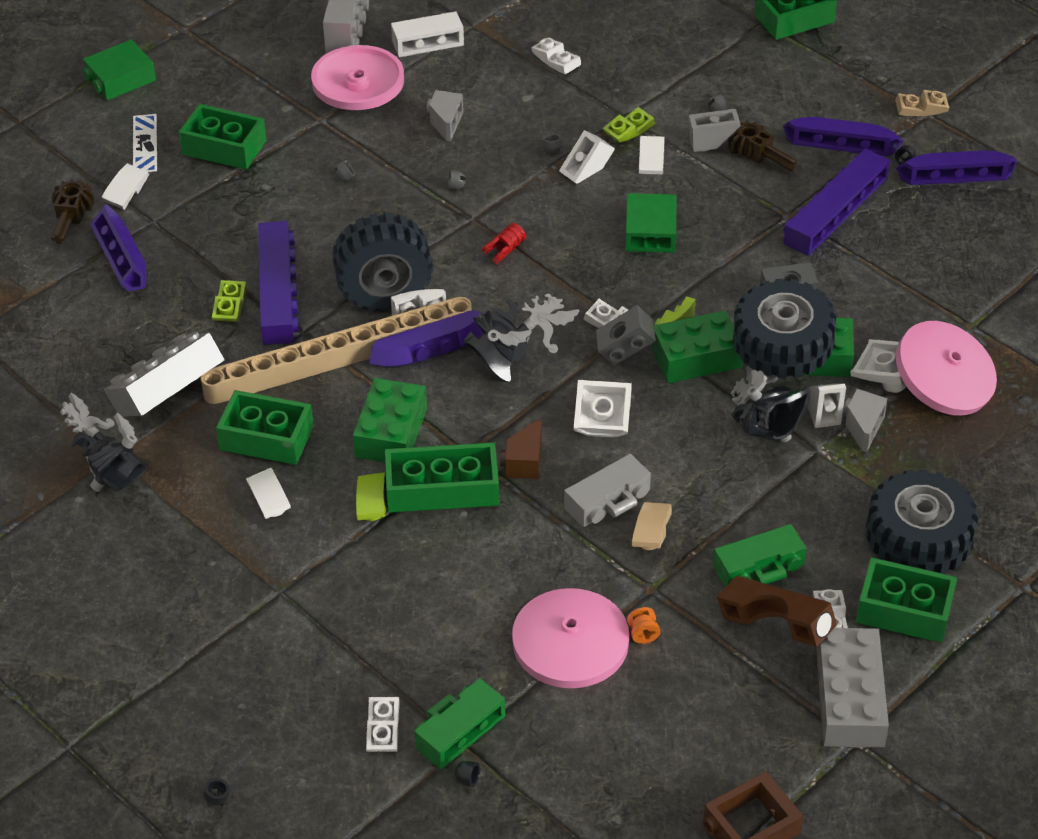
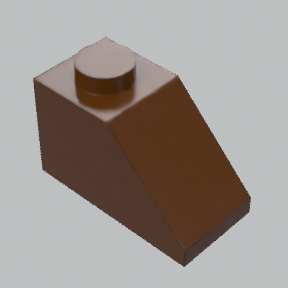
M534 421L507 439L506 450H501L500 466H505L506 478L538 479L542 421Z

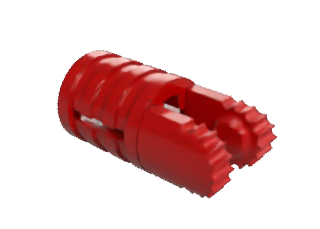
M510 223L487 243L481 251L486 255L496 247L499 252L495 255L493 262L497 265L526 239L525 231L520 225Z

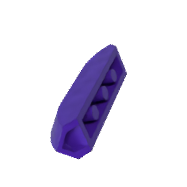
M804 117L789 121L783 125L787 140L791 144L854 153H861L864 149H867L880 156L888 157L895 154L903 142L893 131L870 123L821 117Z
M986 150L928 153L916 156L902 163L896 169L902 181L909 185L1002 181L1011 176L1017 160L1005 153Z
M106 204L90 223V226L120 284L127 291L144 289L147 285L144 258L123 220Z
M470 310L376 340L372 347L369 364L385 368L402 367L466 346L464 340L470 332L477 339L483 335V332L473 320L474 317L478 318L482 312Z

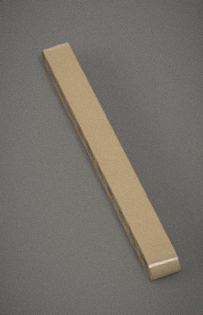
M455 297L212 368L201 376L204 400L210 404H218L229 401L234 390L256 393L370 359L372 347L376 340L472 310L471 302L465 297Z

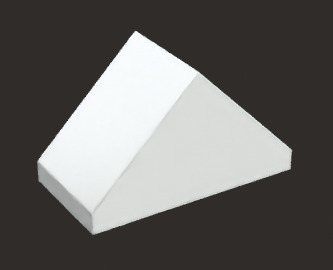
M640 136L639 174H663L664 137Z

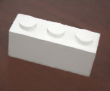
M457 12L391 23L392 43L398 57L464 45L463 25Z

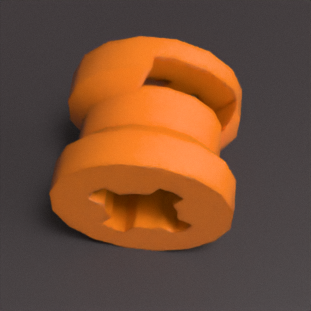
M648 607L637 608L627 616V622L632 629L631 636L634 642L645 644L659 637L661 630L658 623L655 622L656 614L653 609Z

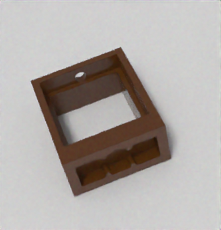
M765 771L705 804L703 826L710 836L714 835L716 839H742L725 819L724 815L755 798H758L777 823L748 839H792L801 834L804 816L768 772Z

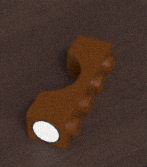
M736 576L717 596L724 619L748 625L756 620L767 617L784 618L788 621L793 640L818 647L837 626L831 602L741 576Z

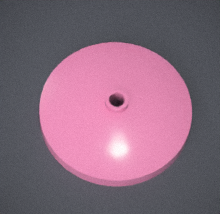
M367 45L346 46L325 54L315 63L311 72L312 88L319 99L333 107L346 110L371 109L391 101L399 94L404 84V69L400 60L384 49Z
M925 321L912 326L899 341L896 349L898 372L912 394L927 406L949 415H968L980 410L993 396L997 382L994 364L985 348L963 329L946 322Z
M557 589L535 597L521 609L513 625V650L522 668L535 679L555 687L582 688L602 682L620 668L628 653L629 627L620 609L604 596L583 589Z

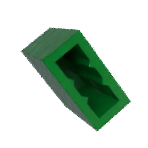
M132 39L83 58L84 69H82L85 80L87 82L90 81L98 94L101 93L106 100L156 81L153 61Z
M627 193L626 251L675 253L677 195Z

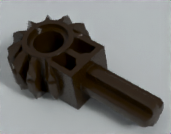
M747 120L745 123L740 122V127L727 140L731 153H738L739 157L747 156L758 164L765 158H768L788 171H793L797 165L796 159L773 147L774 136L765 131L763 125H757V122L749 123Z
M71 178L69 182L62 181L61 186H55V191L52 193V202L57 221L51 234V240L56 241L57 244L65 241L71 223L80 224L82 216H85V211L92 210L94 194L89 183H83L82 179L73 181Z

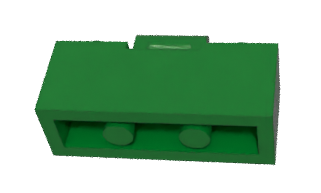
M792 524L714 549L713 569L724 587L736 576L769 584L786 578L787 570L796 571L802 565H805L807 548Z
M480 678L472 685L465 686L458 695V700L451 694L446 695L426 712L429 719L422 721L414 731L416 749L440 770L443 769L506 716L505 698Z

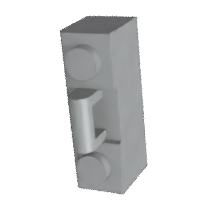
M629 454L565 489L564 509L582 527L600 522L607 512L615 518L638 504L636 498H643L650 490L651 473L632 454Z

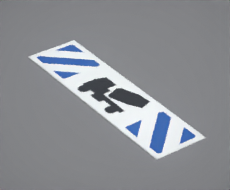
M157 114L133 116V166L146 172L157 171Z

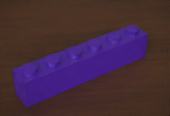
M864 149L858 156H854L846 168H842L832 181L827 182L819 194L816 193L806 206L800 208L798 214L792 220L789 219L785 223L783 228L785 233L784 244L809 256L887 179L890 160L867 149Z
M288 221L258 223L260 312L263 345L294 343V332H299L298 317H293V314H298L297 299H292V297H297L296 281L292 282L293 279H296V266L291 264L296 262L295 247L290 248V246L295 245L294 231H289Z

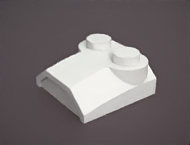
M869 339L867 347L854 369L850 372L851 376L882 383L884 390L897 393L905 389L907 386L903 382L896 364V349L899 342Z
M578 380L574 431L586 436L611 438L628 434L632 383Z

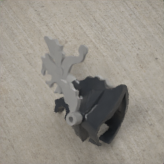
M547 293L544 296L548 297V301L544 300V304L539 305L537 302L539 297L536 296L535 299H531L534 302V308H530L526 302L524 303L525 307L522 308V311H529L531 316L516 328L513 323L519 312V304L507 299L506 303L510 306L509 312H502L498 308L494 315L487 311L486 314L480 313L478 318H473L484 336L478 340L470 332L465 338L464 344L475 351L484 366L494 376L509 382L511 380L510 368L512 363L520 362L522 357L526 356V349L529 347L527 342L530 339L531 330L537 325L544 331L543 344L550 353L554 354L558 351V347L555 344L550 345L549 343L553 334L551 323L556 326H565L568 322H573L574 317L579 313V309L558 311L555 314H550L554 310L563 309L564 305L560 304L563 299H556V297H552L551 294Z
M747 366L746 380L742 378L740 382L736 381V386L731 391L732 401L737 404L731 414L737 423L740 420L742 421L744 432L748 433L749 436H765L769 440L777 439L783 443L789 441L792 437L791 433L797 427L808 406L811 393L809 388L806 387L792 392L791 387L783 386L763 392L762 389L765 385L777 381L778 376L772 375L768 377L759 370L757 372ZM749 399H751V400L753 401V403H749V404L746 403V402H747V400H749Z
M70 393L68 397L71 403L63 402V408L60 413L62 415L67 414L68 418L64 422L68 426H76L72 431L77 432V435L74 437L71 446L75 447L78 445L84 449L82 456L86 457L90 471L94 474V479L90 484L91 488L95 491H101L104 485L107 484L117 492L135 482L144 474L151 461L138 457L133 453L134 449L132 447L137 442V438L134 436V427L129 424L128 420L116 413L114 418L118 424L119 432L123 435L122 441L116 440L114 437L104 436L95 426L109 429L115 425V422L110 418L104 422L97 417L88 416L90 413L87 410L88 406L84 404L82 399Z

